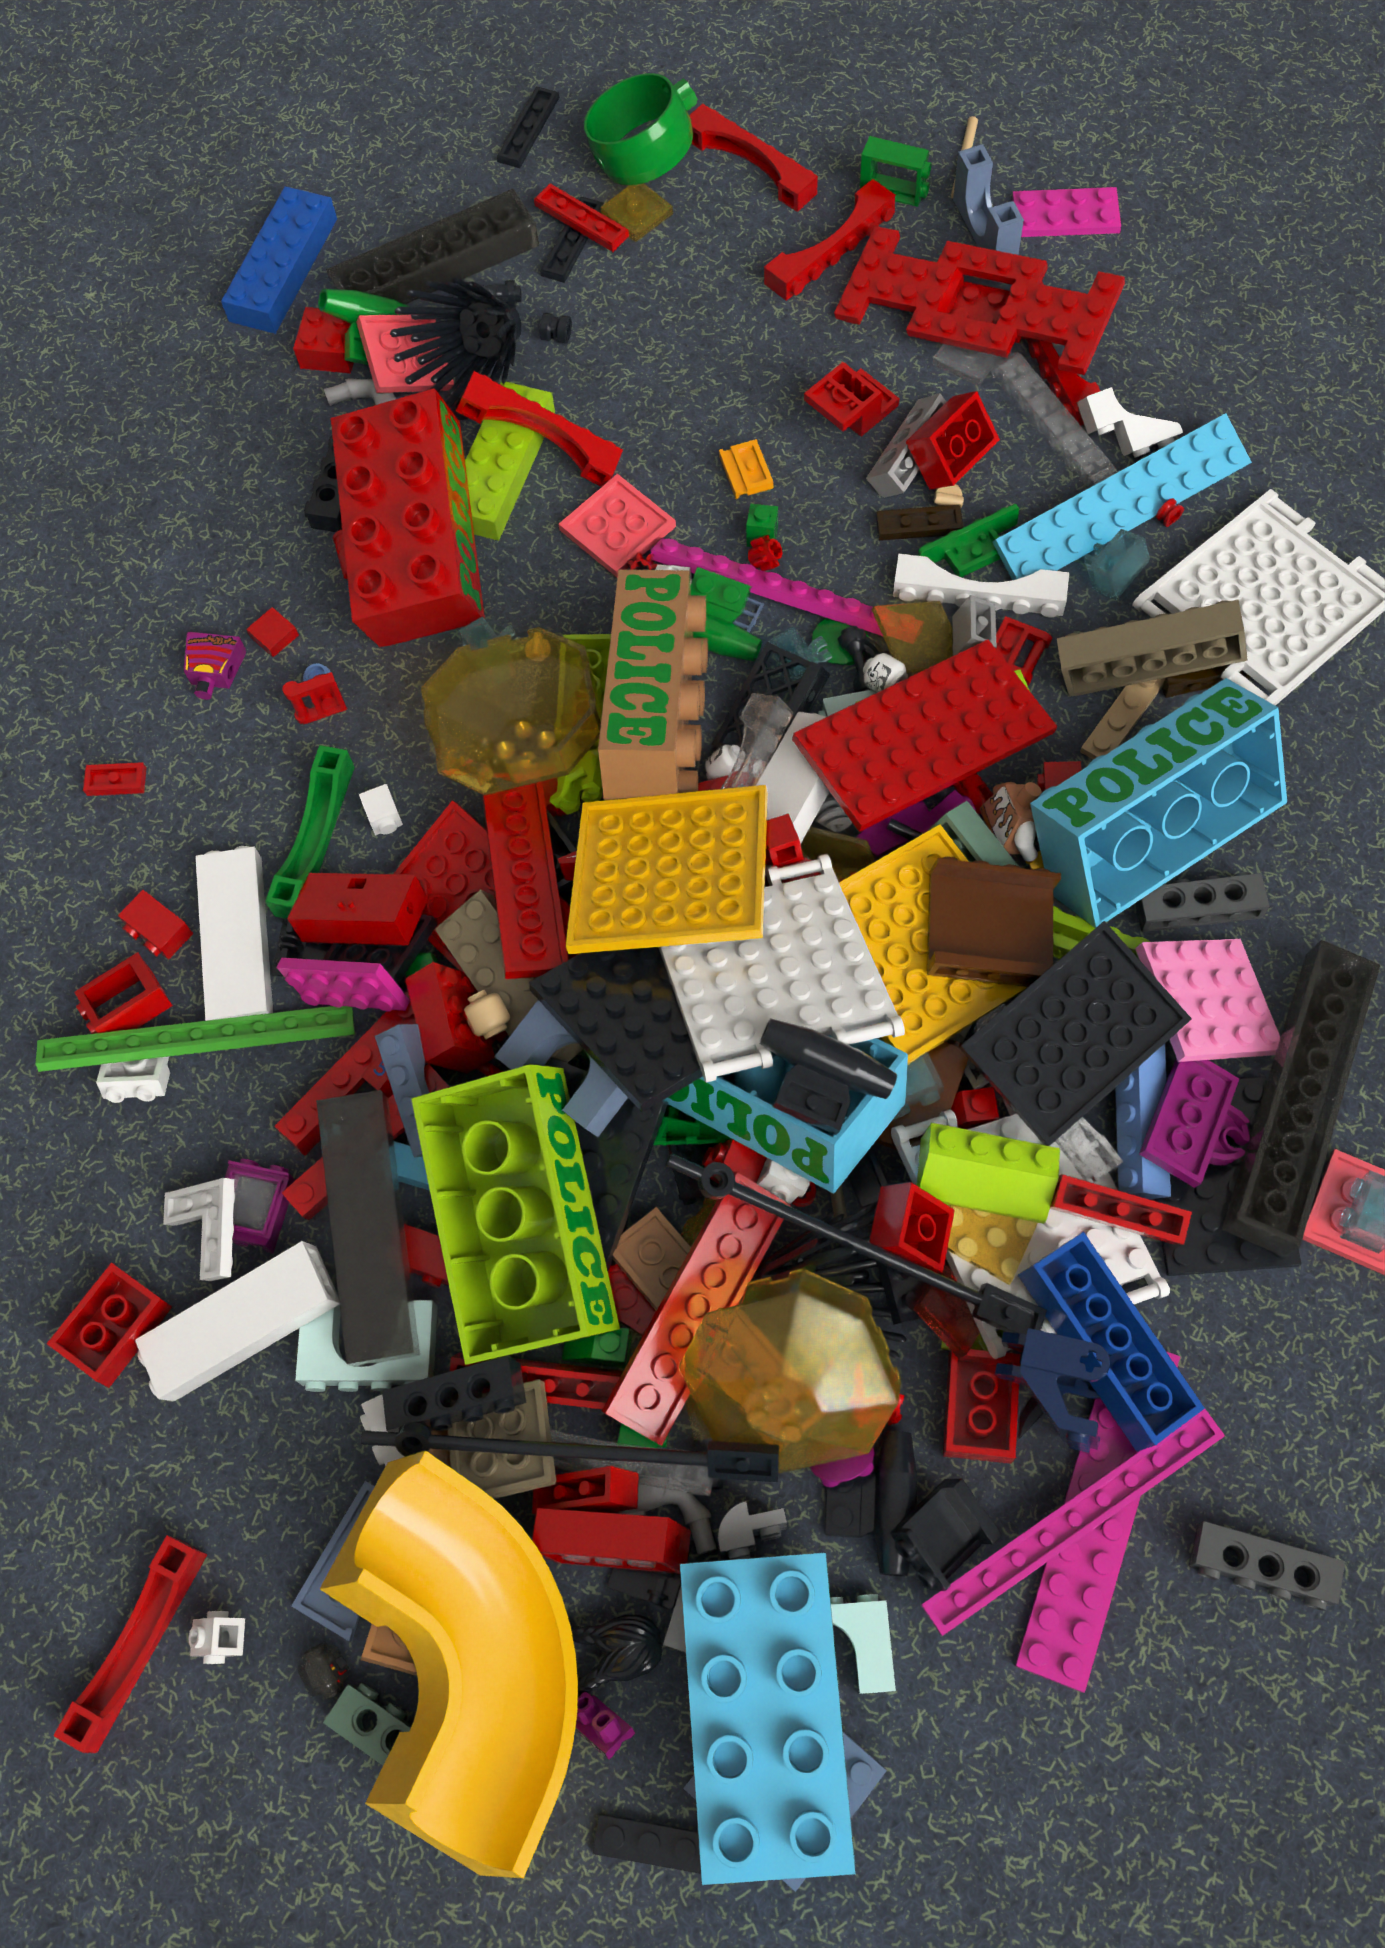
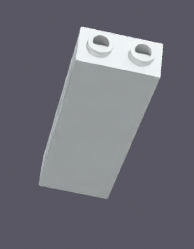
M804 712L796 714L756 786L766 785L767 820L789 813L800 844L829 793L825 784L792 741L794 732L827 716ZM765 865V876H767L766 867H771L772 865Z
M239 846L234 850L222 852L209 851L204 855H197L196 873L205 1020L273 1013L262 858L255 846Z
M301 1241L137 1338L135 1341L139 1349L138 1358L147 1369L150 1377L149 1387L152 1393L158 1399L175 1401L341 1304L317 1247Z

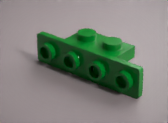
M1013 504L1007 508H1001L988 517L977 519L960 530L951 531L945 537L934 542H928L918 550V556L928 557L934 563L945 559L959 577L1001 559L992 542L1000 537L999 533L1017 525L1019 507L1017 504Z

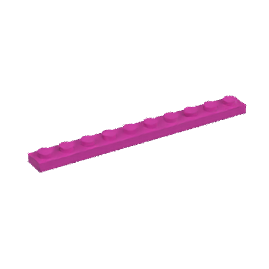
M661 538L651 549V554H654L652 559L654 561L670 566L690 567L693 574H695L697 567L752 586L751 593L850 626H857L859 629H864L911 646L921 632L923 623L914 621L909 616H899L887 612L886 609L881 607H871L862 604L854 598H844L825 589L819 590L808 586L802 581H792L774 572L768 573L758 570L750 564H740L731 561L726 556H716L704 552L698 547H688L679 544L674 539Z
M1202 1410L1157 1445L1143 1449L951 1583V1586L946 1591L938 1592L921 1604V1607L941 1636L945 1635L1225 1437L1224 1433L1207 1410Z

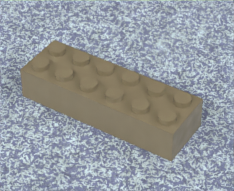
M1224 600L1210 606L1191 607L1182 612L1159 614L1154 618L1140 621L1131 620L1122 625L1099 627L1094 631L1080 634L1071 633L1065 637L1057 638L1061 670L1069 696H1079L1248 661L1239 600Z
M480 889L435 930L477 991L485 990L487 995L497 993L501 996L510 1014V1020L506 1023L508 1028L505 1030L510 1037L538 1001L529 987V982L537 977L505 979L495 896ZM569 1044L558 1049L551 1057L569 1062L583 1048L579 1044ZM551 1057L548 1059L544 1066H548Z

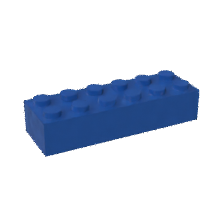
M286 186L283 188L221 300L229 322L276 334L337 221L331 197Z
M1084 1232L1067 1241L1018 1274V1277L1037 1305L1047 1310L1045 1317L1057 1335L1096 1343L1107 1351L1110 1359L1108 1373L1101 1380L1090 1382V1384L1136 1452L1157 1445L1205 1409ZM1089 1352L1088 1357H1081L1080 1363L1085 1364L1087 1372H1093L1094 1367H1101L1102 1362L1096 1359V1353Z

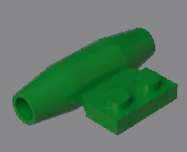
M322 289L318 299L320 311L351 323L345 333V360L368 365V361L356 323L358 316L406 315L396 314L395 309L397 307H410L394 299L356 290Z
M697 567L690 588L691 595L706 596L705 632H693V638H708V651L715 654L755 661L760 652L762 640L733 624L743 613L752 586Z

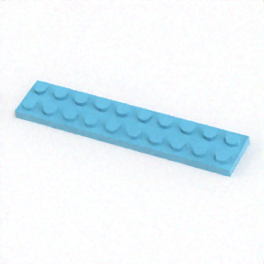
M1225 413L995 539L992 543L1012 580L1029 576L1040 569L1057 571L1155 517L1162 505L1169 499L1174 498L1178 504L1252 462Z

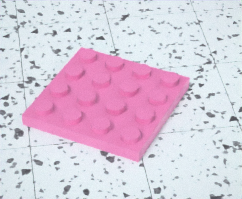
M1241 939L1142 942L1135 948L1139 960L1192 1018L1170 1038L1178 1062L1278 1055L1285 1050Z

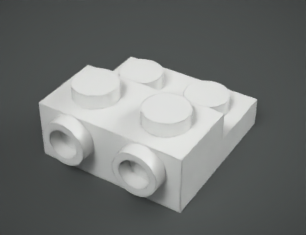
M169 1056L101 1064L96 1083L103 1099L119 1103L124 1098L137 1097L142 1101H152L155 1099V1096H165L170 1076L167 1065Z

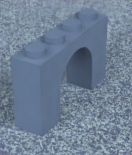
M981 144L958 151L953 200L974 241L981 248L1019 255L1024 219L1014 201L992 207L990 182L993 162L984 145Z
M538 1000L494 1057L511 1070L529 1064L544 1066L558 1049L569 1044H578V1042ZM590 1057V1067L586 1079L562 1111L585 1129L599 1137L628 1097Z
M399 1024L376 1035L375 1039L413 1156L422 1157L411 1098L430 1093L424 1077V1065L428 1063L425 1062L418 1024Z

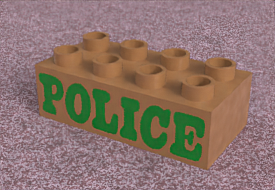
M618 569L598 745L604 801L698 791V771L685 770V767H695L696 761L701 760L702 728L701 725H688V721L699 720V716H704L705 682L692 680V675L707 673L708 638H693V632H705L706 596L691 595L690 571Z

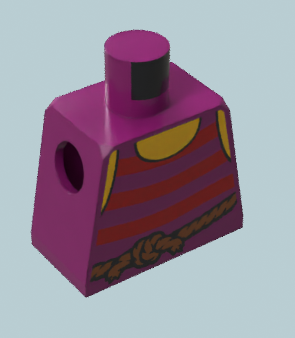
M197 632L187 633L184 673L191 685H196L195 696L209 700L212 697L214 687L230 688L246 655V649L240 637Z

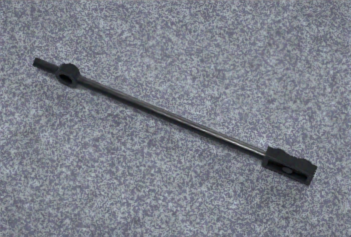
M673 1153L670 1154L666 1162L667 1167L698 1180L699 1190L705 1197L717 1200L729 1194L842 1246L852 1244L854 1251L975 1305L971 1317L1000 1330L1027 1335L1028 1328L1040 1331L1042 1329L1047 1312L1046 1309L989 1283L982 1284L978 1292L735 1182L733 1171L724 1163L714 1162L704 1168ZM710 1177H715L718 1180V1188L711 1186Z
M417 1422L404 1424L399 1429V1432L363 1430L361 1434L362 1445L394 1446L405 1457L422 1451L428 1452L429 1449L708 1466V1478L778 1482L779 1445L709 1441L707 1452L432 1435L426 1426Z

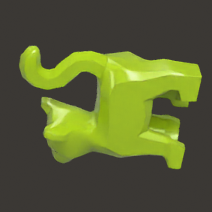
M601 722L594 728L591 735L593 744L597 747L595 750L584 752L575 744L571 736H567L565 748L558 756L557 765L561 768L557 776L558 787L557 792L550 797L549 801L567 815L578 811L581 804L580 797L585 802L600 801L603 795L598 753Z

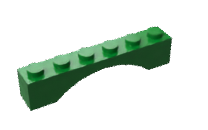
M319 745L310 772L307 802L299 833L288 858L274 875L265 901L274 917L288 918L309 873L320 872L355 768L347 750Z

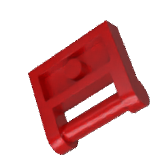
M1005 616L996 633V649L1013 671L1021 670L1029 686L1033 679L1032 672L1044 649L1049 647L1052 636L1043 630ZM1028 639L1033 641L1034 645L1021 668L1014 664Z
M332 672L316 675L312 679L301 683L289 681L283 685L282 691L284 696L291 701L295 710V719L300 724H308L347 710ZM310 696L314 707L311 709L306 707L302 700L303 697Z

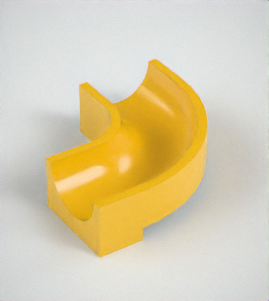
M422 1451L387 1463L320 1587L321 1591L376 1627L388 1626L393 1630L409 1650L417 1671L419 1695L414 1722L409 1732H399L365 1804L480 1876L524 1878L558 1798L573 1747L577 1720L578 1677L571 1626L553 1575L537 1546L522 1526L502 1505L482 1489L429 1452Z

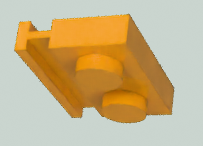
M757 439L730 446L731 449L723 451V449L719 450V458L735 499L740 498V495L743 494L749 496L774 488L773 479Z

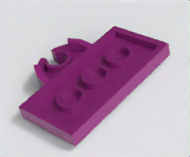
M1176 1058L1139 1155L1194 1188L1202 1184L1209 1163L1213 1165H1227L1242 1157L1245 1151L1242 1148L1231 1147L1226 1140V1135H1229L1236 1144L1241 1146L1250 1141L1247 1123L1250 1121L1242 1111L1230 1105L1239 1078L1210 1060L1178 1062Z

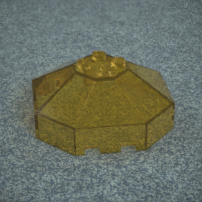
M537 627L527 630L528 637L512 640L509 634L487 640L488 647L472 650L470 644L458 647L421 687L422 698L425 702V709L423 710L425 726L435 746L438 774L482 795L568 775L600 737L602 717L594 673L585 646Z
M804 1268L791 1271L789 1277L772 1282L771 1277L748 1282L740 1305L718 1308L716 1311L706 1313L679 1364L682 1376L712 1440L779 1445V1473L869 1454L899 1402L901 1376L897 1367H893L891 1363L888 1345L880 1327H876L872 1318V1307L868 1298Z

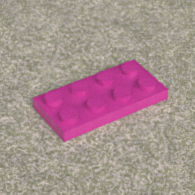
M1117 187L1013 191L1012 201H1014L1024 219L1021 237L1120 233L1121 231Z
M281 958L276 967L285 977V981L293 986L301 995V999L312 1006L322 1004L337 1008L349 1006L359 1009L376 1008L384 1011H406L410 999L380 963Z

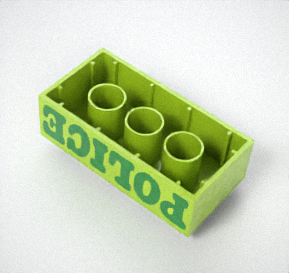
M529 1064L411 1098L465 1365L619 1330L620 1326L575 1120L562 1111L570 1100L564 1069Z

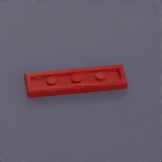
M551 183L534 198L536 207L612 252L629 237V229Z

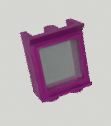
M240 1159V1163L229 1160L225 1178L234 1179L235 1193L232 1242L246 1248L248 1244L260 1246L266 1252L273 1254L289 1205V1201L282 1192L295 1179L289 1174L288 1169L281 1166L271 1165L270 1169L258 1167L259 1164L248 1159Z

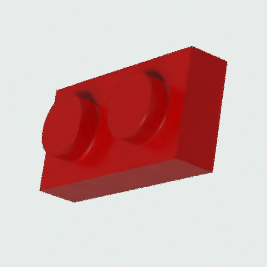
M143 762L86 765L83 791L87 796L144 793L146 766Z

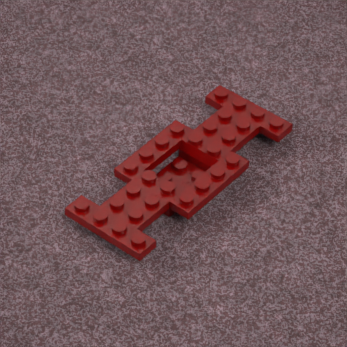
M875 226L836 307L834 315L836 319L860 325L870 303L914 312L906 329L908 336L1008 358L1013 344L1019 343L1022 336L1064 345L1065 348L1058 361V369L1085 375L1125 285V277L1098 271L1088 294L1041 284L1048 269L1047 261L947 241L938 261L932 262L893 254L900 240L899 231ZM963 275L1011 284L1012 286L1010 291L970 283L964 281Z

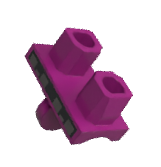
M584 1692L578 1697L575 1731L610 1760L614 1756L615 1751L620 1749L622 1742L630 1739L635 1734L633 1728L594 1695L591 1696Z

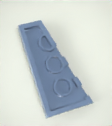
M366 1481L291 1605L350 1642L353 1640L360 1616L321 1591L320 1587L375 1487Z

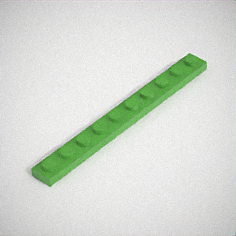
M329 1006L44 1039L37 1041L35 1064L38 1072L355 1035L353 1007L342 1006L340 1008Z

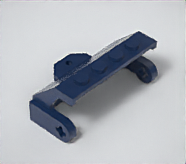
M1028 1328L1027 1335L1003 1332L1001 1341L1003 1346L1023 1353L1021 1367L997 1363L995 1375L998 1378L1025 1385L1063 1442L1068 1443V1448L1089 1453L1090 1448L1098 1450L1100 1442L1098 1423L1093 1420L1069 1415L1062 1396L1064 1394H1071L1088 1399H1100L1096 1391L1088 1390V1384L1083 1382V1380L1095 1382L1106 1376L1110 1368V1359L1107 1351L1096 1343ZM1089 1352L1096 1353V1359L1102 1362L1101 1367H1094L1093 1372H1087L1085 1364L1080 1363L1081 1357H1088Z

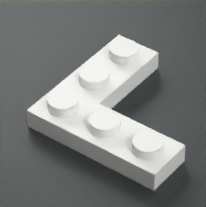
M221 1178L165 1193L164 1225H180L202 1219L200 1280L214 1281L231 1277L233 1265L232 1236L234 1233L233 1207L235 1201L234 1179Z

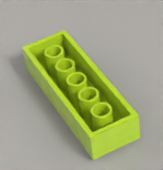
M501 381L500 385L513 389L517 394L530 401H535L543 408L555 413L551 392L510 382H505L503 385ZM483 420L465 460L474 535L499 541L543 442V435L511 422Z

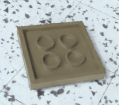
M540 1379L524 1383L526 1403L515 1406V1410L512 1412L484 1414V1418L476 1422L459 1421L452 1423V1427L448 1429V1436L552 1442L545 1383ZM489 1392L482 1393V1398L487 1396ZM457 1400L451 1401L450 1406L455 1405ZM449 1450L451 1468L482 1489L493 1499L557 1484L554 1458L551 1456Z

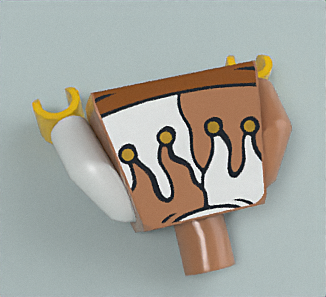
M1014 782L997 784L993 787L994 795L980 808L987 827L1009 854H1021L1025 862L1030 865L1031 870L1044 868L1041 851L1037 852L1034 847L1036 828L1030 805L1042 793L1040 787L1032 782L1026 784H1016Z

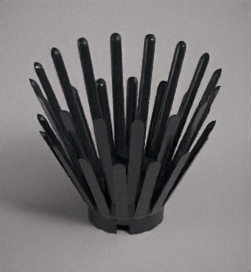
M452 277V280L459 285L447 281L446 284L440 281H427L424 283L428 287L468 300L416 290H409L406 294L423 301L462 308L397 307L395 309L396 314L411 315V318L414 320H454L393 329L390 333L391 337L412 335V342L444 336L395 354L394 360L400 362L433 350L418 358L420 365L432 362L407 376L405 382L409 385L452 360L431 377V381L436 384L430 389L435 388L439 392L471 363L448 392L451 396L445 403L449 408L452 407L466 389L473 372L478 373L485 363L486 365L481 375L488 376L494 366L490 378L498 383L503 370L502 384H505L509 366L514 364L516 340L521 335L519 313L516 308L511 309L506 304L508 302L507 299L494 296L476 282L472 281V286L456 277Z
M876 1203L865 1206L844 1218V1214H840L831 1219L834 1215V1212H832L821 1221L852 1234L873 1223L875 1214L859 1222L855 1220L874 1210ZM806 1230L766 1260L761 1261L751 1280H754L753 1291L745 1292L748 1312L756 1325L762 1324L761 1327H774L843 1360L845 1358L856 1360L852 1353L834 1345L886 1363H890L888 1358L877 1353L893 1358L900 1357L894 1350L864 1341H868L867 1336L903 1343L907 1340L903 1334L870 1328L868 1324L815 1314L825 1313L891 1318L889 1308L867 1307L870 1303L867 1298L818 1297L885 1292L882 1282L853 1284L856 1281L869 1278V1272L864 1269L878 1267L876 1260L869 1258L816 1270L817 1268L859 1255L860 1253L854 1251V1246L850 1244L847 1246L841 1245L802 1259L833 1243V1241ZM870 1235L861 1239L869 1242Z

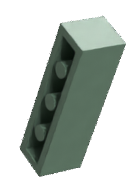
M968 801L963 802L946 813L929 829L931 830L941 824L969 862L986 861L991 865L999 866L1017 865Z

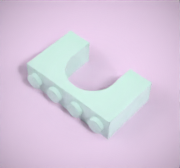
M400 1300L398 1334L392 1351L382 1361L365 1367L351 1365L343 1359L339 1350L341 1307L339 1305L300 1327L295 1381L305 1386L306 1391L312 1392L325 1391L326 1386H338V1390L347 1392L358 1391V1386H371L373 1391H383L390 1389L391 1385H404L434 1376L437 1305L433 1300Z
M878 1594L857 1596V1603H843V1597H831L833 1625L841 1629L848 1636L855 1651L859 1694L896 1691L886 1600L878 1601Z

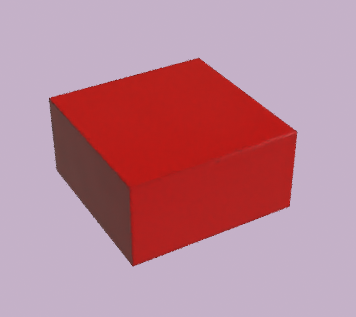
M273 607L246 629L250 638L272 657H275L299 636L296 627Z

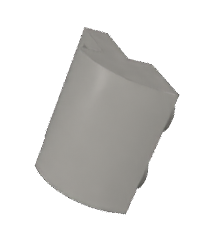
M746 1501L731 1508L724 1516L719 1527L718 1541L722 1558L729 1557L730 1560L750 1559V1552L756 1551L755 1536L760 1535L761 1541L781 1537V1531L787 1529L784 1508L749 1515Z

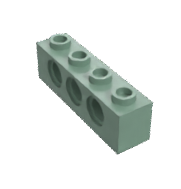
M362 1682L359 1687L348 1684L323 1723L378 1763L384 1765L392 1749V1735L398 1730L409 1732L412 1727L410 1723L404 1720L407 1713L391 1702L385 1707L375 1700L379 1694ZM373 1710L377 1715L378 1721L376 1727L368 1732L363 1727L362 1720L366 1712Z

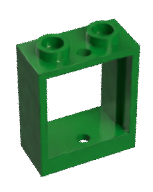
M869 136L861 154L860 189L874 179L896 195L895 202L918 207L921 199L927 198L930 182H926L932 167V163L928 162L929 150ZM878 162L917 171L916 182L877 173Z

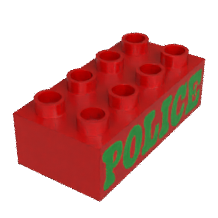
M433 388L332 417L331 427L352 622L379 647L391 646L484 622L485 615L460 421L443 398Z

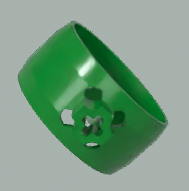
M639 74L613 85L592 104L585 117L584 130L595 161L610 180L620 185L643 184L667 173L686 155L693 140L691 119L687 111L695 106L698 100L688 82L683 78L673 85L668 78L660 74ZM657 119L644 131L621 140L627 133L639 125Z

